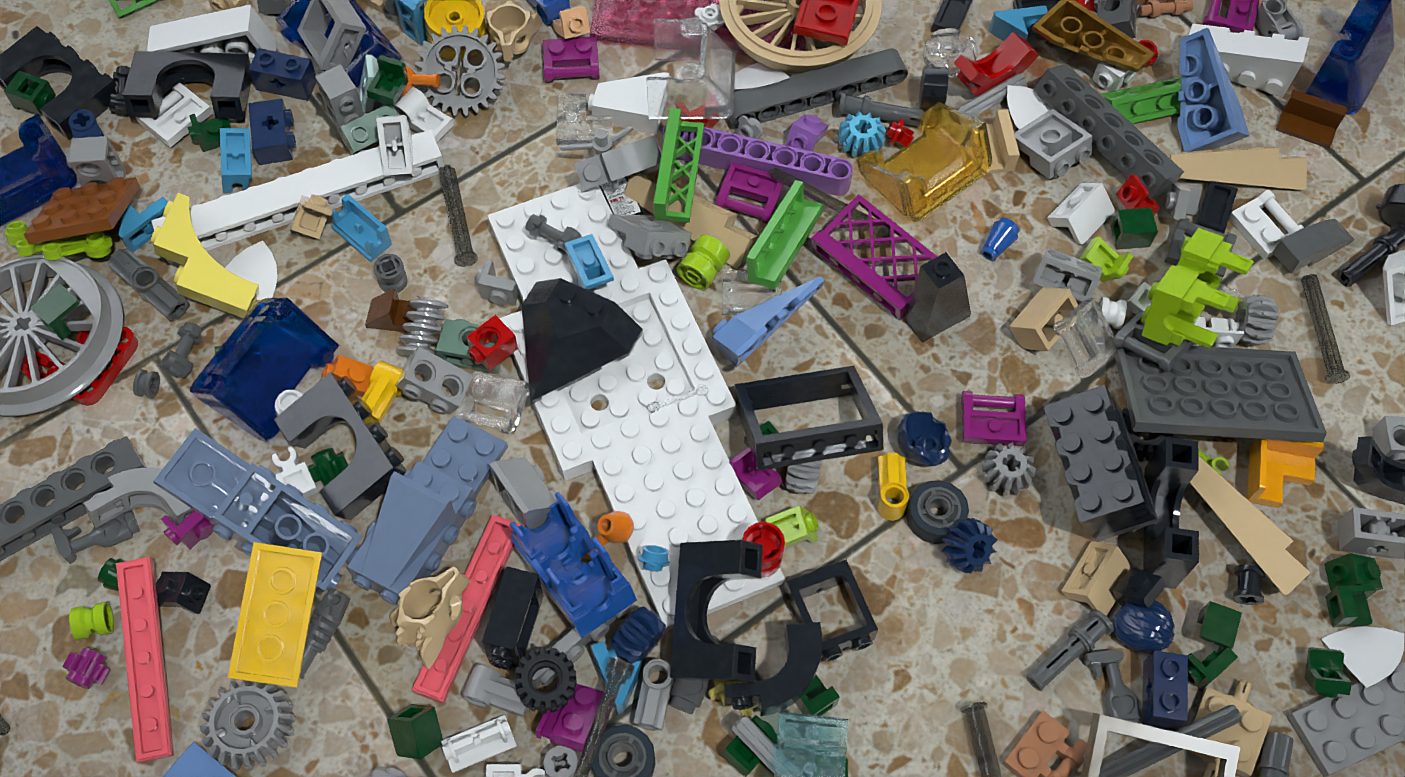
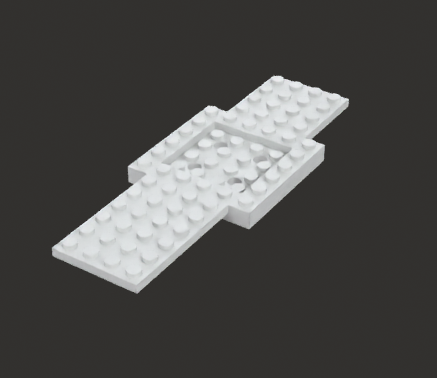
M580 183L487 216L514 281H516L517 289L523 302L534 284L538 281L562 278L578 285L576 271L569 257L559 253L554 248L557 242L542 234L535 238L525 229L526 223L532 214L537 216L541 214L547 217L546 224L562 232L569 226L576 229L582 237L593 234L614 276V281L588 290L617 303L643 328L642 336L638 339L629 356L621 360L615 359L603 365L601 370L560 391L556 389L542 396V400L534 403L533 406L564 480L566 481L596 470L612 510L626 512L631 516L634 530L626 543L656 613L666 624V632L673 629L680 543L742 540L747 528L758 522L713 427L716 423L735 417L737 405L666 259L638 269L629 248L624 246V237L619 235L618 230L608 226L612 212L600 186L584 191ZM521 310L499 319L516 336L518 350L512 353V356L530 397ZM653 379H660L665 385L661 389L655 390L650 388L648 383ZM596 400H604L608 403L607 408L601 411L593 409L591 405ZM645 545L661 546L669 550L668 559L670 565L663 567L662 571L659 572L649 571L643 568V563L638 560V556L642 555L643 546ZM779 568L770 577L737 579L723 583L712 595L707 615L784 584L785 578L781 569Z

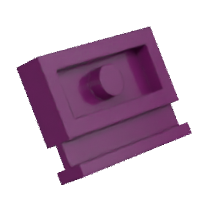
M577 684L574 691L575 694L572 699L568 700L567 706L564 708L562 706L559 707L557 712L552 713V710L543 714L536 729V738L541 739L543 736L549 738L551 743L583 752L603 705L605 692Z

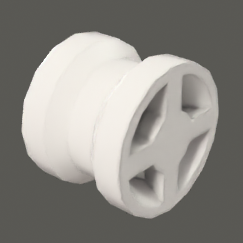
M1102 296L1097 307L1095 324L1097 326L1112 325L1114 329L1120 330L1125 320L1127 302L1125 300L1114 302L1110 301L1108 297Z

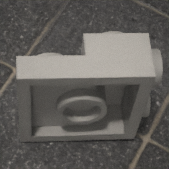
M1054 109L1014 133L1018 148L1030 156V166L1048 179L1055 175L1064 176L1069 171L1071 165L1077 161L1080 163L1086 162L1092 153L1093 136Z
M610 214L608 226L618 230L620 236L626 237L624 246L634 250L636 256L652 259L654 255L656 257L673 259L674 255L682 257L687 254L691 232L668 221L655 220V215Z

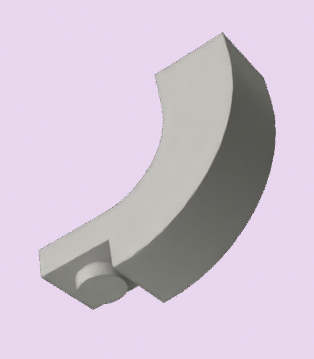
M655 135L576 162L574 166L582 188L585 191L660 164L662 155Z
M136 468L108 477L111 489L99 492L90 500L84 502L88 517L95 528L122 513L138 507L160 509L167 513L177 526L194 510L153 483L162 471L160 468Z

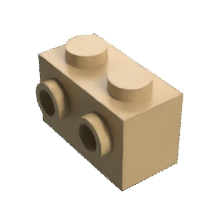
M1042 287L1011 323L1009 328L1022 349L1049 351L1082 311L1070 289Z

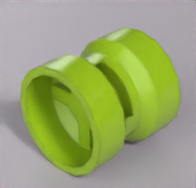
M108 602L96 603L93 608H86L85 606L71 608L69 623L72 635L76 640L89 638L95 632L100 636L113 633L114 616Z

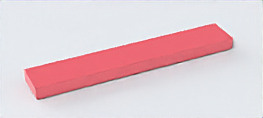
M491 515L464 574L471 582L461 593L463 601L461 618L446 636L443 647L431 668L427 669L423 664L412 688L413 693L442 704L445 703L513 551L514 544L510 539L513 536L510 523L513 521Z
M150 557L116 563L135 757L137 763H143L174 756L153 559Z

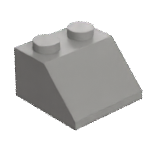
M526 457L492 462L490 468L496 490L518 522L524 528L527 526L530 529L541 527L547 520V513L551 511L549 506L557 502L555 497L557 492L553 488L547 489L543 483L546 479L540 468L536 464L531 466Z

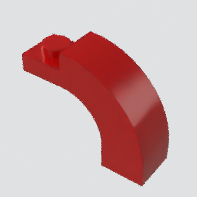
M1012 32L988 56L979 60H972L961 54L954 64L960 69L957 77L974 95H980L1016 74H1022L1040 55L1023 37Z

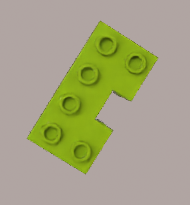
M1198 228L1192 237L1187 236L1180 250L1182 254L1177 266L1172 265L1159 283H1153L1147 299L1152 300L1151 304L1146 307L1141 318V323L1145 324L1141 336L1166 346L1169 343L1180 346L1182 341L1186 339L1206 348H1211L1218 334L1194 325L1204 311L1205 306L1209 305L1233 313L1241 301L1238 297L1217 290L1222 278L1215 275L1219 265L1246 275L1254 261L1230 252L1233 244L1224 242L1223 236Z

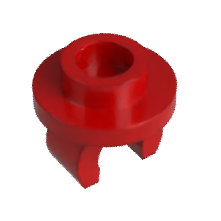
M901 118L897 122L892 121L885 134L888 137L887 144L892 146L895 141H898L900 144L909 147L914 139V136H912L914 131L903 127L904 120Z

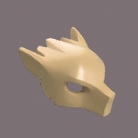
M510 0L484 14L485 30L490 42L497 44L494 51L496 53L501 52L504 61H512L514 55L524 53L528 49L532 37L537 33L542 24V19L537 12L531 16L530 11L524 10Z
M454 566L436 577L421 578L410 582V586L399 593L400 599L397 603L399 607L390 614L391 625L394 627L399 626L395 632L398 637L397 643L399 645L407 643L410 648L416 646L427 669H430L436 661L446 636L460 620L463 611L461 593L471 582L466 575L459 572ZM431 588L438 589L437 591L429 592Z

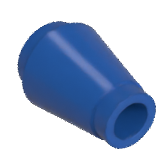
M1005 217L995 221L980 251L986 259L995 261L997 257L1018 239V233L1020 232L1018 225Z

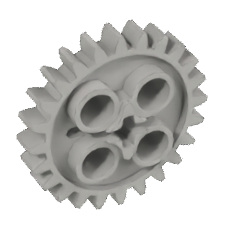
M452 25V33L448 34L444 27H442V36L439 38L436 34L432 33L431 36L434 42L432 44L426 41L423 42L428 50L426 52H417L423 58V61L415 62V66L422 69V72L416 74L433 75L436 73L440 75V78L449 76L452 78V85L447 90L418 85V88L420 90L428 89L425 93L426 98L434 97L432 102L434 108L443 104L442 112L444 114L449 108H452L455 117H457L459 109L463 110L466 117L469 116V109L471 108L479 114V105L482 104L488 109L487 99L497 100L493 91L503 90V87L497 83L498 80L506 79L505 75L498 72L506 68L505 64L497 63V60L502 58L503 55L501 52L493 53L497 47L495 42L487 45L488 34L481 38L478 37V28H475L472 34H470L467 25H464L462 32H458L456 26ZM464 46L466 47L463 67L468 72L462 73L461 92L457 96L455 95L458 75L454 72V69H459L460 50ZM447 48L456 51L455 58L450 62H445L441 59L443 50ZM475 52L481 53L484 56V60L479 66L469 64V57ZM470 80H476L480 83V89L475 94H469L465 91L466 83Z

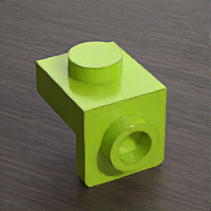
M1099 236L1091 240L1080 260L1103 268L1099 280L1104 283L1114 278L1120 279L1129 270L1128 264L1133 255L1130 252L1118 255Z

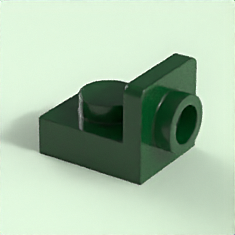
M195 114L189 115L192 126H188L189 134L193 143L199 142L203 152L220 147V128H232L229 119L213 118L199 122Z
M1229 647L1220 655L1214 650L1202 662L1192 653L1188 654V683L1197 686L1202 691L1227 669L1238 656Z

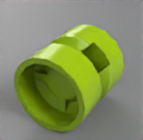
M700 235L690 248V253H687L677 266V273L690 286L699 290H707L716 278V272H720L729 260L730 252L718 239L710 235Z

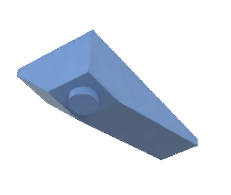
M1204 28L1180 40L1179 68L1181 73V91H1179L1178 101H1180V117H1178L1177 127L1184 151H1202L1222 147L1250 136L1243 111L1209 28Z
M819 276L737 314L729 321L723 319L712 330L715 334L712 336V343L737 368L821 289L825 280Z

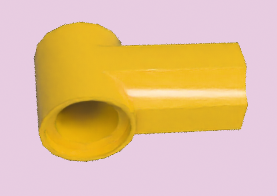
M379 361L375 365L370 376V386L362 397V400L371 408L372 414L370 416L375 423H381L396 396L400 397L403 395L402 389L395 386L403 369L385 361Z
M887 453L883 456H878L877 459L879 491L877 509L881 517L894 521L904 515L909 492L906 487L905 457L900 456L898 453ZM886 499H896L899 504H891Z

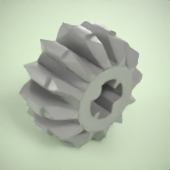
M1253 294L1245 295L1243 300L1240 301L1238 310L1235 312L1236 319L1234 321L1239 322V331H1244V335L1239 341L1246 344L1260 345L1267 344L1274 337V331L1278 327L1277 320L1279 318V315H1277L1279 308L1274 298Z
M1013 442L1008 445L1007 449L1000 443L996 445L994 451L990 450L985 456L986 461L982 463L981 469L985 472L984 482H993L992 492L1001 488L1005 497L1010 493V490L1018 495L1021 494L1023 488L1027 489L1031 486L1032 477L1036 474V468L1031 466L1034 462V456H1024L1026 452L1025 447L1018 451L1015 450Z
M822 460L788 466L785 483L787 489L802 494H813L817 489Z

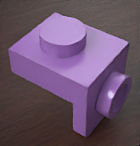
M804 114L792 124L785 145L813 152L815 144L826 135L829 125L821 122V119L817 116Z

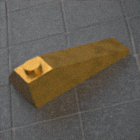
M1060 0L1032 28L1033 31L1055 45L1136 73L1155 54L1074 0Z

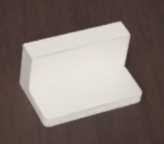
M1081 183L1047 219L1052 227H1068L1077 244H1084L1114 213L1115 209L1102 183Z

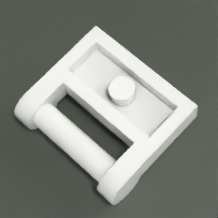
M181 83L175 85L172 88L173 92L162 99L158 117H136L144 129L152 132L170 148L189 133L188 126H192L189 115L195 114L198 121L203 122L213 114L209 105Z
M1266 190L1256 199L1232 211L1229 217L1230 222L1264 260L1274 255L1272 252L1281 239L1304 228L1302 225L1298 226L1276 202V196L1271 190ZM1266 207L1287 230L1288 234L1284 235L1264 213L1262 208Z

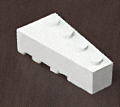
M250 4L150 26L147 51L249 54L251 64L258 48L276 52L277 39Z
M1192 24L1188 35H1191L1204 28H1209L1230 81L1281 97L1285 95L1303 64L1310 39L1299 37L1298 41L1284 39L1285 35L1273 34L1272 37L1256 36V31L1250 30L1232 33L1229 28Z

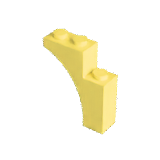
M177 193L174 202L169 200L163 213L165 220L162 227L157 226L152 234L151 243H153L155 255L181 264L174 277V282L177 283L178 294L248 320L259 295V285L228 271L208 254L198 240L190 219V197Z

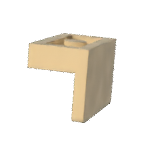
M1008 109L997 110L992 124L973 125L971 128L982 174L1014 171L1020 156Z
M1091 541L1062 589V593L1067 599L1088 603L1092 609H1097L1107 616L1117 600L1113 589L1128 570L1133 567L1117 545Z

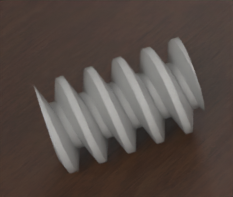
M417 296L419 299L410 300L409 305L416 311H408L406 317L413 321V323L403 324V329L410 334L401 335L399 338L407 346L397 347L396 351L402 356L409 358L418 347H421L436 355V351L429 347V344L438 343L439 341L432 335V332L442 331V328L435 324V321L445 320L446 317L439 313L438 310L448 308L449 305L421 296Z

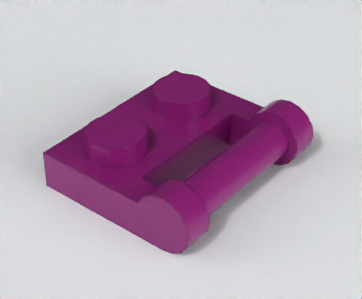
M1211 0L1208 15L1204 17L1202 25L1229 28L1232 33L1244 32V30L1253 31L1259 0H1230L1226 18L1218 16L1222 0Z
M597 37L543 40L545 82H553V79L590 76L591 79H600Z
M731 162L718 194L716 205L762 218V222L768 223L774 214L783 190L785 177ZM734 193L765 202L766 206L764 208L730 198L729 195Z
M962 391V442L996 445L1000 443L1002 445H1009L1013 442L1014 446L1025 445L1027 441L1025 396L1023 394H1014L1013 397L976 395L972 391ZM973 406L1012 409L1013 412L973 410Z

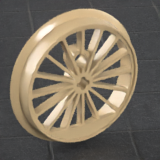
M719 0V6L726 27L738 45L750 57L776 70L789 73H804L846 61L853 56L875 32L881 17L882 0H859L858 6L862 7L863 15L856 14L853 24H858L859 26L854 32L851 31L847 46L821 40L827 48L816 50L813 39L804 36L809 51L795 50L797 34H793L791 50L777 47L795 24L802 0ZM744 9L764 11L740 16ZM771 21L754 32H751L746 26ZM782 27L770 44L760 39Z

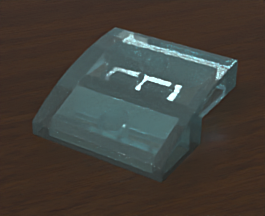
M779 712L774 777H845L848 719Z

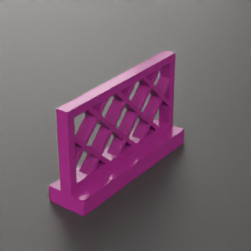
M859 194L822 232L819 230L811 238L812 249L898 320H901L907 314L913 292L906 297L898 290L897 282L915 281L916 284L918 277L917 261H930L938 257ZM860 205L868 212L869 220L851 221V213ZM885 225L890 229L891 237L873 238V226ZM869 226L870 239L853 240L852 227ZM836 228H849V240L837 241L830 235ZM895 243H908L912 247L913 255L895 256ZM891 244L892 256L875 257L874 245ZM870 245L871 258L859 259L853 254V246ZM913 261L914 274L897 275L896 262ZM892 263L893 276H880L875 271V264Z

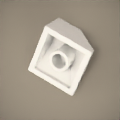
M1405 250L1388 255L1383 267L1387 324L1391 326L1405 321Z

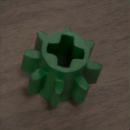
M327 448L312 455L311 460L313 464L307 466L314 483L321 480L323 486H326L348 467V463L342 451L336 454L333 448Z

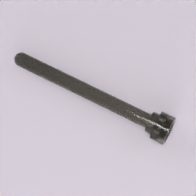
M772 168L769 171L771 178L790 188L795 180L803 182L778 168ZM803 182L805 196L832 210L841 213L848 205ZM855 209L851 213V219L854 221L869 220V215ZM885 225L873 226V234L876 235V238H889L891 236L890 229Z
M609 657L605 671L608 672L606 675L608 683L573 777H588L621 684L625 685L626 680L631 679L635 668L634 665Z

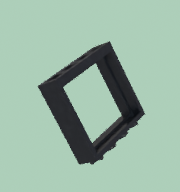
M854 365L735 384L737 412L758 471L884 450L883 423ZM848 384L850 387L847 389H842L841 385ZM851 395L862 420L763 435L754 410ZM870 435L872 441H866V436ZM771 451V457L762 458L764 452Z

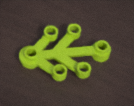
M23 221L11 222L5 230L8 244L16 246L19 256H30L43 251L46 260H57L63 256L84 251L88 257L100 258L108 255L111 252L110 247L113 245L111 237L100 232L85 234L86 237L72 236L28 244L24 233L29 226Z

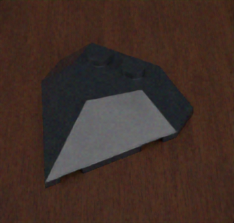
M562 278L536 282L522 303L531 405L542 400V396L556 389L560 391L601 370L603 365L615 359L621 360L629 356L640 338L643 328L614 301Z

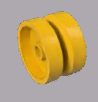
M480 0L427 1L424 8L427 42L431 44L434 42L431 36L432 33L440 38L442 36V27H444L448 34L452 33V25L456 26L458 32H462L464 25H467L470 34H472L475 28H478V37L481 38L485 35L484 7ZM464 46L460 50V60H464L466 47ZM447 48L443 50L441 57L453 60L456 56V51ZM478 52L471 54L470 57L474 56Z

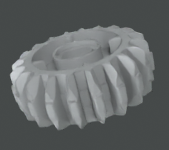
M243 680L241 687H239L235 681H230L229 692L226 693L223 689H218L217 693L221 698L218 701L208 700V705L213 708L212 711L202 712V718L208 721V723L199 726L200 731L206 734L202 739V744L205 747H210L208 754L212 758L218 757L220 765L226 766L230 763V767L235 771H238L242 764L247 771H252L255 761L261 767H266L267 761L265 757L270 755L273 759H278L279 755L275 749L278 746L288 748V743L283 737L294 735V730L287 726L296 720L295 716L289 713L293 709V704L290 701H285L287 694L283 690L277 691V686L274 684H267L265 686V683L254 682L252 684V681ZM255 717L253 726L248 730L242 731V723L247 718Z

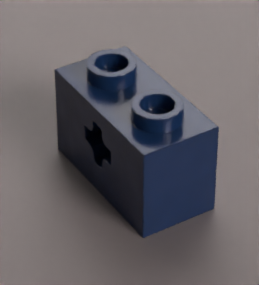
M258 48L248 69L256 90L309 101L317 83L311 59Z
M282 98L248 103L252 150L258 164L265 165L293 160L292 149L296 148L294 132H290V126H294L292 110L286 109Z
M1154 650L1143 661L1142 724L1176 731L1188 721V655Z

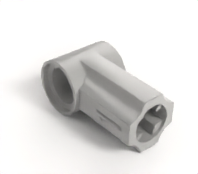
M662 659L649 661L644 667L643 681L633 723L634 726L651 731H662L670 691L673 686V678H670L671 666ZM662 671L668 677L662 684H653L649 680L650 675L653 672Z
M475 665L462 698L482 708L492 706L524 718L529 711V706H524L521 702L520 697L517 695L514 681L503 678L502 674L494 669L483 665Z

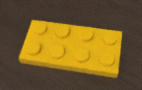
M253 542L228 678L298 687L323 552Z

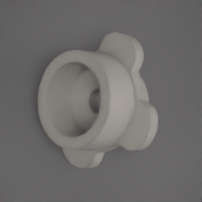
M741 116L738 119L739 126L735 129V134L755 139L762 136L763 129L757 119L747 118L746 116Z

